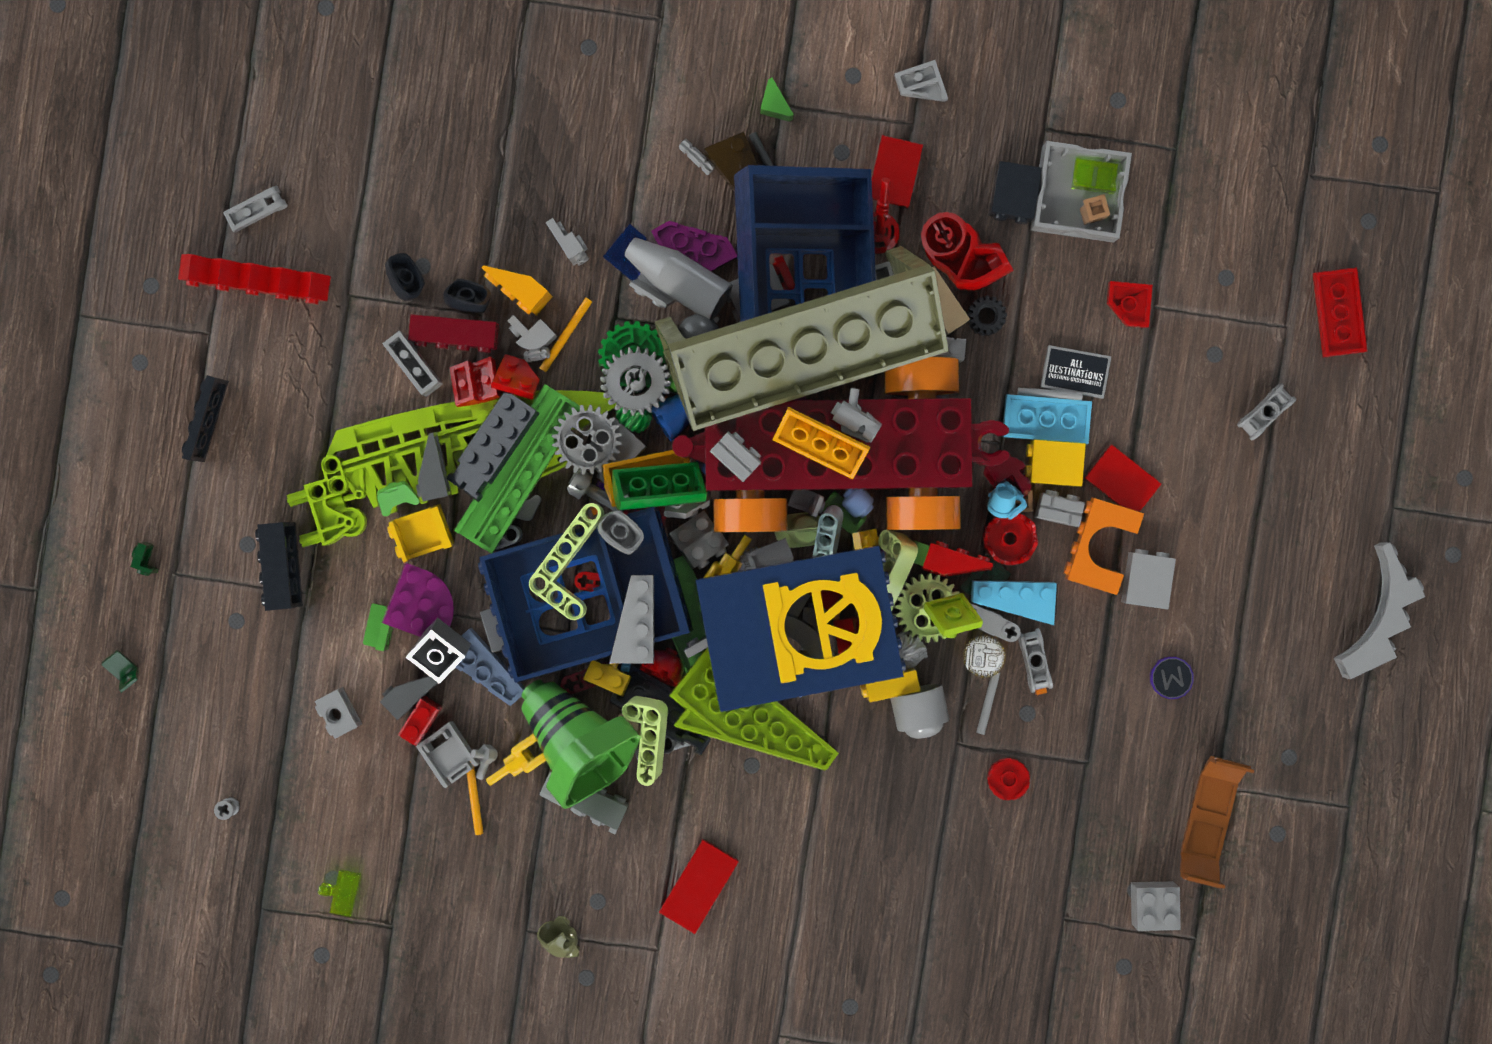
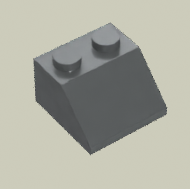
M437 618L424 631L406 655V658L440 683L466 656L471 643Z

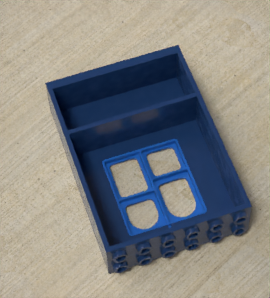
M748 165L734 174L740 322L772 313L771 301L773 299H793L796 305L804 303V290L806 288H824L828 291V295L876 281L871 169ZM770 254L793 255L795 288L793 290H773L771 288ZM804 254H823L826 256L827 278L825 280L804 278L802 259Z
M650 507L626 514L644 534V539L640 546L629 555L608 544L599 534L598 526L595 528L566 568L590 561L595 562L601 581L600 586L592 588L593 592L581 591L574 593V595L581 600L604 595L610 619L588 625L585 616L577 619V629L562 634L550 636L541 630L539 626L540 616L543 612L554 607L547 602L536 601L531 596L529 580L564 533L479 557V571L481 575L484 574L486 583H484L485 592L487 595H490L492 601L490 610L492 615L496 616L498 622L496 631L498 636L502 637L504 643L502 645V652L505 658L508 657L510 664L508 666V673L511 679L514 678L515 683L612 655L631 575H654V643L684 635L694 630L659 507ZM584 527L575 529V534L578 537L584 535ZM565 542L562 545V551L566 555L569 554L572 547L568 542ZM551 560L549 569L556 572L559 566L558 562ZM561 574L560 577L557 579V582L561 584L563 587H565L563 577ZM557 590L558 597L554 600L560 603L563 599V595L560 591ZM573 604L575 616H578L580 614V607L577 604Z

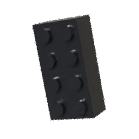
M296 523L257 524L258 529L255 531L256 541L259 542L260 549L257 552V559L261 563L262 571L259 573V581L263 585L261 603L265 606V611L303 606Z

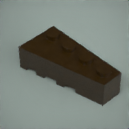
M744 131L704 148L705 155L734 193V174L748 165H758Z

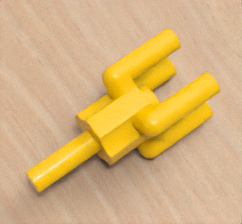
M744 535L732 555L725 552L719 562H713L703 578L738 572L743 565L739 558L752 539Z
M531 734L511 749V754L503 759L505 766L486 778L490 786L509 773L514 777L523 771L529 773L546 761L543 753L534 758L528 749L529 746L537 741L534 734Z

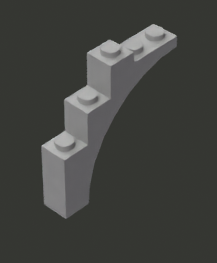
M1381 542L1374 545L1380 561L1382 574L1381 597L1377 612L1362 637L1348 650L1334 658L1342 677L1347 679L1355 678L1397 658L1394 652L1396 651L1395 645L1388 638L1411 627L1409 624L1410 617L1402 608L1425 597L1423 584L1416 577H1406V568L1399 562L1397 549L1390 542Z

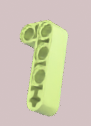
M883 530L879 535L878 543L886 552V562L883 563V569L888 572L890 584H887L888 593H892L895 605L917 557L918 547L916 543L903 533Z
M634 696L623 706L622 714L628 721L641 723L637 779L642 785L649 786L662 773L668 707L660 700ZM632 705L637 708L638 712L632 708ZM652 710H655L658 713V716H656L652 712ZM650 730L654 731L656 736H654Z

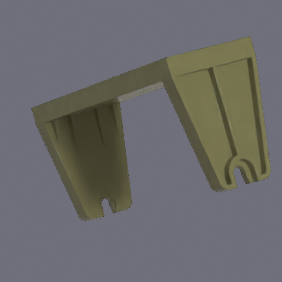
M900 246L886 250L887 262H890L894 274L892 276L685 339L671 317L655 321L657 333L664 349L663 354L693 431L948 352L935 270L927 262Z

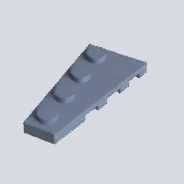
M471 627L462 635L464 639L471 643L466 656L455 668L471 676L472 680L478 684L481 683L488 688V691L511 706L521 697L525 687L520 681L515 683L514 678H510L505 664L494 652L492 653L489 646Z

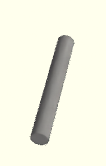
M1018 387L1017 395L1082 400L1083 392Z
M995 671L993 676L990 677L976 733L985 735L1000 676L999 672Z

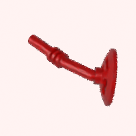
M882 178L880 197L877 200L876 211L873 212V217H877V221H873L874 242H884L885 247L875 248V254L886 253V250L892 249L898 242L900 234L898 223L888 214L890 204L888 200L889 178ZM893 225V227H894V237H893V240H890V237H891V227H890V226ZM885 228L888 229V235H887V237L884 235L885 232H886V229H885Z

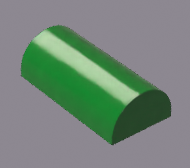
M698 462L614 469L612 471L613 495L617 510L706 501L707 491Z

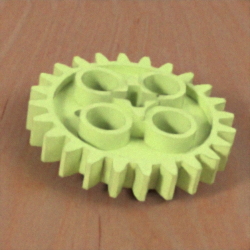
M920 574L918 577L919 581L912 577L911 585L907 582L904 583L906 590L902 589L900 592L902 596L897 599L900 602L899 605L894 606L895 609H899V613L895 614L896 617H901L898 625H905L902 631L907 632L910 630L909 635L912 638L917 635L921 641L924 637L926 643L930 642L931 637L934 642H938V636L946 639L939 632L935 624L931 627L930 617L924 610V603L933 601L932 592L934 590L940 592V598L956 595L960 592H952L955 585L950 584L947 586V578L940 582V575H936L932 579V574H927L925 579L923 574ZM924 589H925L926 592H927V593H926V598H925V596L923 595V590H924ZM915 594L920 597V603L917 606H914L911 602V598ZM919 615L925 618V624L922 627L916 624V619Z

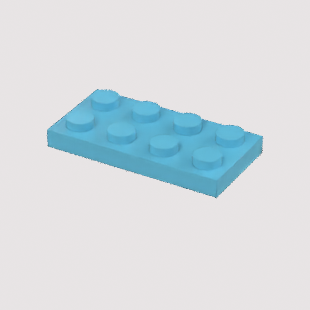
M1007 394L1003 424L1008 426L1009 433L1002 437L1089 444L1092 401Z

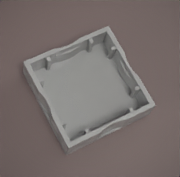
M1046 141L1041 150L1039 167L1042 168L1035 215L1031 221L1030 231L1113 243L1120 238L1124 211L1123 196L1128 183L1132 153L1107 149H1087L1073 144ZM1105 194L1110 216L1105 220L1084 225L1080 213V208L1084 205L1083 200Z

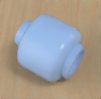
M847 489L843 493L845 498L842 501V506L852 517L857 518L860 516L863 518L874 508L872 505L873 497L865 489Z

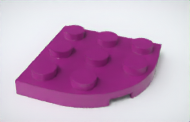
M405 562L381 623L419 637L437 618L450 627L454 611L450 591L445 583L435 574Z

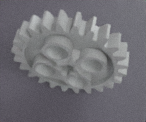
M580 405L579 412L573 407L571 408L572 415L564 412L566 419H558L561 426H554L558 434L552 435L553 438L557 439V442L553 443L552 446L559 448L554 454L562 455L559 460L560 463L565 460L567 461L565 468L573 465L574 473L579 468H581L582 475L585 474L586 469H589L592 475L594 474V468L602 472L601 465L609 464V459L615 461L616 459L612 454L620 453L615 448L616 445H622L621 442L616 441L617 437L622 436L621 433H615L619 425L612 426L611 423L615 418L607 419L608 411L600 414V407L595 412L592 411V405L588 406L587 411L584 410L583 405ZM583 418L590 421V428L586 431L580 430L578 426L579 421ZM571 428H575L585 436L590 434V440L600 446L603 451L599 452L590 444H585L584 446L582 444L583 439L574 434ZM600 431L606 432L608 436L607 441L603 444L598 443L596 440V435ZM569 436L577 438L578 444L575 448H568L566 446V439ZM586 449L594 450L595 457L593 460L586 461L584 459L583 453Z

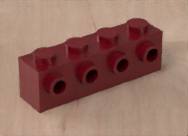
M410 314L408 340L414 342V346L427 347V344H436L435 348L439 349L457 346V350L470 351V348H478V352L491 353V349L497 350L499 324L490 321Z

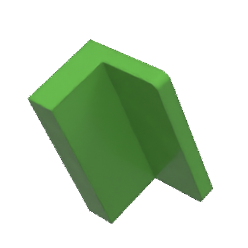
M373 603L363 644L376 647L375 650L386 651L389 648L393 627L381 622L388 606Z

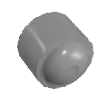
M941 684L920 686V692L890 698L897 730L905 732L912 738L921 739L934 736L941 731L943 723L950 720Z

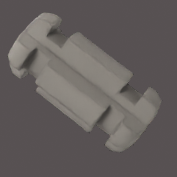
M542 347V349L525 351V361L532 362L549 358L550 350L548 347Z

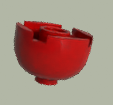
M666 647L665 650H654V663H642L640 669L650 676H655L662 683L676 687L682 678L684 665L681 659L677 657L678 653Z

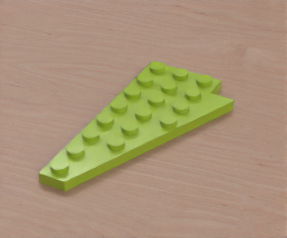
M708 647L705 648L669 695L685 708V711L674 724L677 728L821 770H827L839 754L777 701L720 712Z

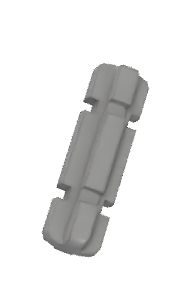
M687 139L681 142L679 149L684 154L687 153V157L699 168L701 167L706 175L711 174L715 166L710 161H707V158L696 147H692V144Z

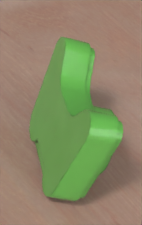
M405 481L392 482L377 492V499L383 516H389L391 509L401 503L407 502L418 505L420 502L417 493Z

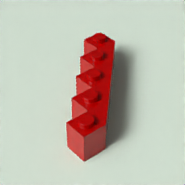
M181 254L178 280L186 281L187 286L199 287V284L215 286L216 290L229 292V289L246 291L245 294L259 296V293L276 295L275 298L281 300H289V297L304 299L305 303L318 305L319 301L328 300L331 279L329 275L316 272H300L283 267L239 263L222 258L211 259L194 254Z

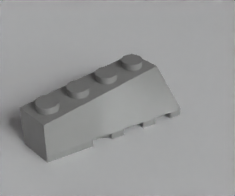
M550 771L539 795L561 806L546 788L552 773ZM604 788L571 807L570 810L574 814L584 817L588 815L592 823L598 826L607 825L610 827L609 832L616 834L629 803L625 802L626 798L618 794L612 796L606 793L607 790Z

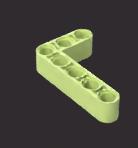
M595 503L586 504L529 580V587L532 592L570 620H577L585 616L587 607L581 599L559 584L557 579L598 526L599 520L604 516L603 508ZM591 507H595L598 511L597 517L593 520L588 516V510ZM579 524L585 529V533L581 537L575 534V528ZM565 542H568L572 547L571 552L567 555L562 551V545ZM551 560L558 562L559 566L556 572L549 569ZM539 577L545 580V587L543 589H539L536 586V580ZM556 590L560 591L563 595L560 603L556 602L553 598ZM573 604H577L580 607V614L578 616L571 613L570 609Z

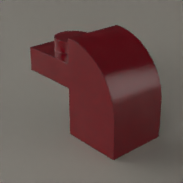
M1009 457L1008 460L1000 465L986 466L983 474L994 489L998 484L1007 481L1012 486H1016L1024 495L1023 497H1025L1032 488L1029 478L1026 475H1022L1026 465L1017 458Z

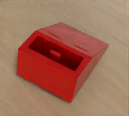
M936 541V544H930L923 565L924 571L948 577L991 570L993 563H990V558L978 555L975 558L969 556V551L960 548L954 551L948 549V544Z

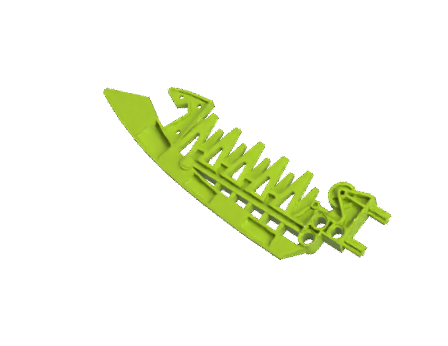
M555 390L578 405H583L585 411H587L589 405H592V411L595 412L600 407V414H603L606 411L610 412L616 405V403L609 405L608 400L610 398H604V393ZM536 391L533 400L517 395L514 396L531 407L540 391ZM500 398L463 407H457L455 402L444 403L337 430L327 455L321 462L325 479L304 485V490L287 495V502L290 507L309 502L316 523V531L299 536L302 547L320 542L322 546L336 543L344 536L354 537L362 534L367 526V518L360 509L354 507L347 508L346 502L364 499L367 494L373 508L379 507L377 489L380 490L387 487L394 480L397 483L401 481L408 483L409 481L413 490L417 493L416 485L419 484L418 477L428 439L426 429L441 427V431L437 433L440 445L445 444L447 476L451 472L454 473L456 470L455 461L459 466L460 462H458V459L469 445L466 437L477 433ZM586 418L581 419L578 423L580 430L590 425V421ZM473 421L450 429L447 428L448 424ZM420 431L421 438L407 441L405 434ZM399 436L401 444L387 448L384 439ZM378 441L380 450L367 454L364 445ZM358 448L359 457L344 461L343 458L336 456L339 452ZM414 453L417 468L416 476L413 475L405 459V456ZM554 455L540 478L566 466L567 461L565 460L560 463L558 458L562 457V455ZM333 459H335L338 463V466L334 471H332L329 467V464ZM384 463L386 485H383L375 470V465ZM341 479L344 487L341 491H338L336 489V482ZM449 481L452 495L459 493L458 487ZM318 486L323 488V495L321 497L315 494ZM419 497L421 504L428 503V500L423 501L422 497ZM397 505L391 509L390 514L398 512Z

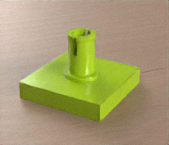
M963 593L924 603L925 612L943 637L954 638L957 633L982 627L983 620Z

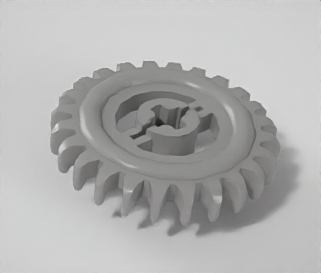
M628 347L627 355L620 350V358L613 354L614 363L606 361L609 369L603 368L602 372L606 376L600 377V380L606 383L600 387L602 390L607 391L603 394V397L610 398L608 404L613 405L616 403L615 410L623 408V414L631 410L632 416L635 415L636 411L643 415L644 409L652 412V405L659 408L658 401H665V397L662 394H669V390L665 387L671 385V381L666 380L670 378L671 374L669 372L664 373L668 369V365L661 366L663 358L661 357L656 360V352L649 356L648 348L641 354L639 347H637L635 353ZM627 371L625 375L627 387L623 391L620 386V379ZM649 373L651 377L649 390L642 395L631 396L633 393L641 392L645 388V376Z

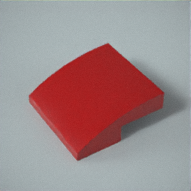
M491 356L474 363L465 361L449 367L455 405L457 407L480 404L501 398L500 390L491 388L492 380L497 372L495 359Z

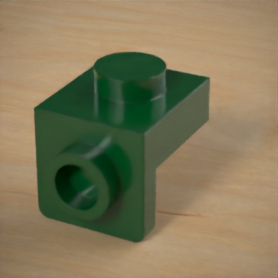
M141 542L134 547L132 551L133 560L130 567L137 569L136 573L145 576L158 573V568L148 565L154 547L153 544Z

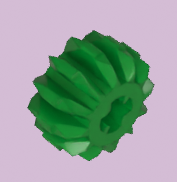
M620 408L616 411L615 417L619 420L620 424L630 429L631 432L640 433L641 431L644 432L651 424L653 414L644 409L643 415L636 411L635 415L632 416L631 410L623 414V408Z

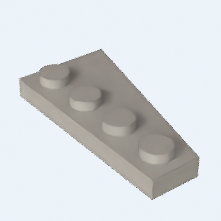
M631 575L610 663H654V575Z

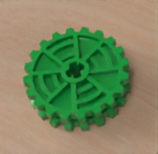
M629 321L624 322L622 327L617 324L615 331L609 330L606 333L608 338L602 339L601 344L603 348L598 350V354L602 356L598 360L599 365L604 366L605 369H609L606 361L614 363L613 354L620 358V350H622L627 355L628 347L631 348L633 353L639 347L641 354L648 348L649 356L656 352V360L662 357L663 363L661 366L666 364L663 354L664 349L660 338H658L657 330L651 331L650 325L645 324L641 326L639 321H635L634 325H630ZM627 371L620 379L621 388L627 387L625 380ZM647 373L645 376L646 387L649 389L651 386V377L650 374Z

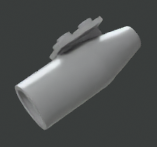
M634 238L626 249L625 257L641 272L638 279L631 281L629 286L633 287L637 294L652 299V303L658 307L666 308L679 302L696 314L707 317L710 320L718 315L732 291L733 285L677 250L639 238Z

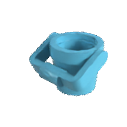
M1006 481L998 484L989 493L987 507L989 512L995 517L1011 520L1027 507V503L1023 498L1024 495L1017 487L1012 486ZM1016 500H1017V501H1020V503H1021L1017 508H1016Z

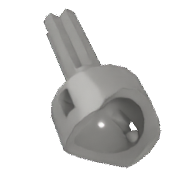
M578 469L573 474L567 488L570 495L580 499L586 493L589 497L611 510L622 512V510L612 507L606 491L591 484L593 478L591 473L586 471L582 475L581 469Z

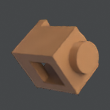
M1105 194L1083 200L1084 205L1080 208V213L1084 225L1105 220L1110 216Z

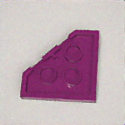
M670 220L651 230L658 245L681 252L711 272L738 258L728 238L687 227Z

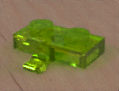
M340 869L336 885L322 883L319 886V895L333 896L329 913L347 917L352 916L361 878L360 873Z

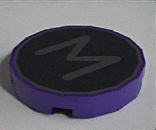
M1164 657L1158 660L1153 669H1151L1150 683L1153 690L1160 696L1167 699H1178L1190 691L1193 684V672L1184 660L1177 657Z

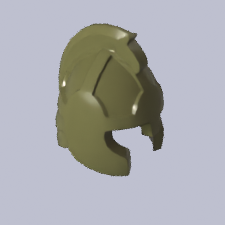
M558 916L554 921L545 922L539 928L537 938L542 947L551 955L559 958L579 957L580 947L577 946V933L569 925L570 921L564 916Z

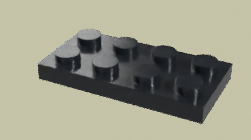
M208 375L202 381L200 386L202 393L194 406L195 416L188 426L189 436L182 446L183 459L205 462L229 381Z

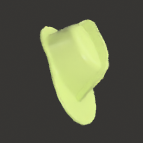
M807 512L787 515V531H775L776 539L779 541L786 538L790 548L815 545L820 516L817 515L815 517Z

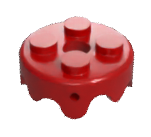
M1020 513L1011 520L993 517L985 527L983 534V543L988 555L998 563L1005 565H1016L1028 561L1038 545L1034 522ZM1009 532L1015 535V542L1011 545L1006 544L1004 541V536Z

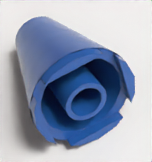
M678 394L665 398L664 402L658 401L659 408L651 406V413L655 421L661 426L663 433L670 441L677 438L690 425Z

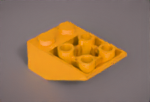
M482 266V269L486 272L483 276L496 287L500 284L502 286L500 290L512 301L516 298L518 300L516 304L528 315L532 312L537 316L553 297L531 276Z

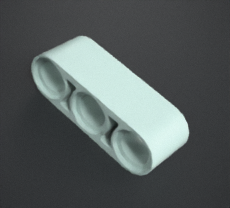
M836 505L828 506L819 518L813 557L837 553L843 511ZM828 516L833 517L835 521L830 520Z

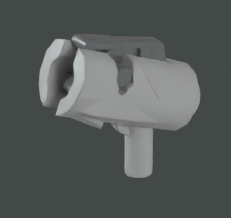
M851 388L849 403L843 401L842 404L837 402L831 412L834 415L832 420L841 425V432L863 442L871 443L882 423L877 421L870 413L861 411V407L857 404L859 389Z

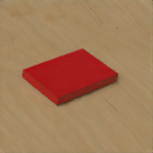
M884 135L881 136L872 174V200L877 201L880 197L882 178H889L888 200L890 204L909 208L923 144Z
M1113 445L1106 449L1084 477V479L1117 505L1138 512L1142 510L1161 486L1159 481Z

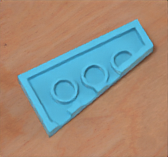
M972 580L971 602L1054 625L1057 583Z

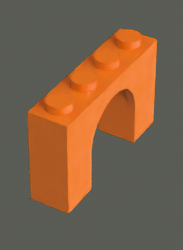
M1091 497V500H1087L1083 513H1086L1084 521H1081L1080 526L1077 528V533H1079L1077 542L1074 541L1071 546L1070 553L1073 554L1071 561L1066 562L1063 573L1066 574L1065 578L1067 580L1118 595L1124 575L1096 565L1089 555V541L1095 532L1104 527H1116L1138 534L1144 513Z

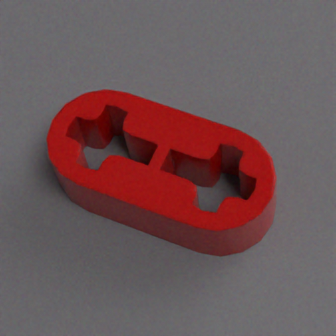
M580 572L574 579L576 587L583 591L593 592L592 588L600 586L596 585V581H600L598 573ZM583 575H587V579L594 581L593 584H586L585 587H582V583H579L578 580L583 578Z

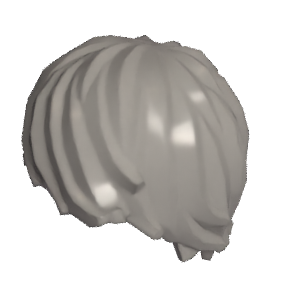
M901 635L902 649H899V654L901 658H904L907 670L917 666L921 660L928 657L927 649L919 637L913 640L911 635L909 637Z

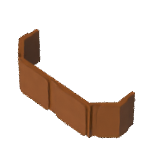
M1210 756L1204 769L1201 770L1180 853V877L1183 879L1225 889V885L1220 882L1219 859L1238 784L1246 772L1254 773L1255 771L1251 769L1250 765Z

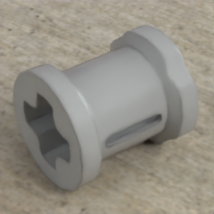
M233 797L218 802L214 808L216 817L226 820L232 815L237 814L240 809L239 802Z

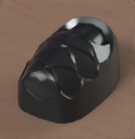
M405 253L390 256L385 262V269L393 291L403 301L416 299L425 285L418 267L411 257Z
M459 278L451 283L443 294L444 302L448 307L463 312L479 314L485 312L491 297V292L487 287Z

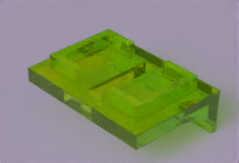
M1076 158L1071 188L1114 194L1116 192L1118 164ZM1094 167H1098L1095 186H1092Z

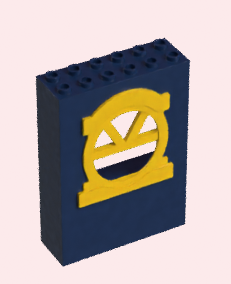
M871 546L695 579L720 712L904 677L903 671H906L904 658H901L899 654V649H902L901 639L895 633L898 623L896 615H893L891 611V606H894L893 596L887 590V584H890L888 572L883 569V563L886 562L884 550H880L879 546ZM821 590H830L842 594L843 598L824 613ZM809 592L812 593L824 659H813L800 654L791 646L785 634V618L788 610L798 598ZM852 603L859 616V631L857 634L827 623ZM828 634L850 641L852 645L846 651L834 657L832 656Z

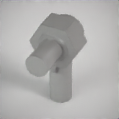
M484 744L479 750L473 749L471 751V757L480 760V766L476 774L477 779L483 780L489 764L497 759L498 752L492 745Z

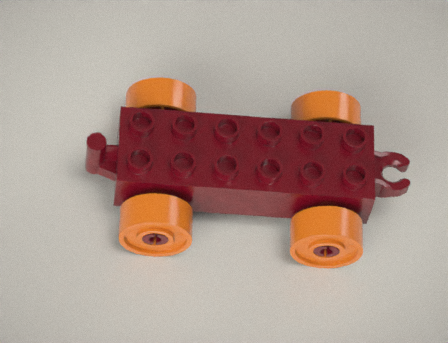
M929 357L885 371V394L908 396V399L858 400L857 404L861 407V411L870 413L882 425L871 443H866L847 435L870 447L853 479L773 441L774 435L788 407L841 432V425L832 420L834 415L831 412L837 402L842 404L843 401L849 403V400H791L705 427V432L691 438L685 435L678 436L672 444L673 451L677 456L682 458L690 457L706 464V491H736V499H714V532L787 531V499H765V490L909 489V497H886L887 530L961 529L960 496H938V488L972 487V463L990 467L1002 464L1010 456L1009 452L1005 450L986 453L980 444L985 434L1007 435L1009 433L1008 426L995 420L971 424V398L936 399V395L959 393V359L948 357ZM728 431L731 434L736 432L745 440L742 444L748 450L752 447L761 455L759 458L761 464L744 482L710 452Z

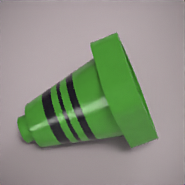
M539 679L529 684L523 690L521 696L525 701L522 704L521 710L552 771L546 788L562 808L567 809L612 784L625 772L638 747L641 736L624 716L607 721L555 682L544 684Z

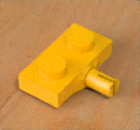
M593 660L583 679L623 697L632 677L622 673L617 668L619 663L601 664Z

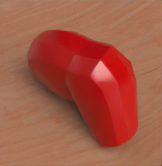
M949 212L938 213L929 218L923 225L921 239L928 259L935 268L945 273L958 289L977 290L992 284L1014 271L999 243H982L978 231L958 215Z

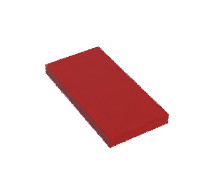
M1357 267L1313 273L1323 358L1368 352Z
M702 839L660 908L659 913L695 934L739 860Z

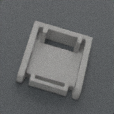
M453 721L447 723L416 746L444 788L450 786V782L454 783L472 770L473 766L476 767L480 764L478 758L471 757L472 749ZM443 734L448 740L434 749L430 742Z

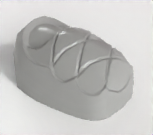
M620 511L609 512L598 522L597 529L602 538L625 554H632L644 539V534L637 524Z

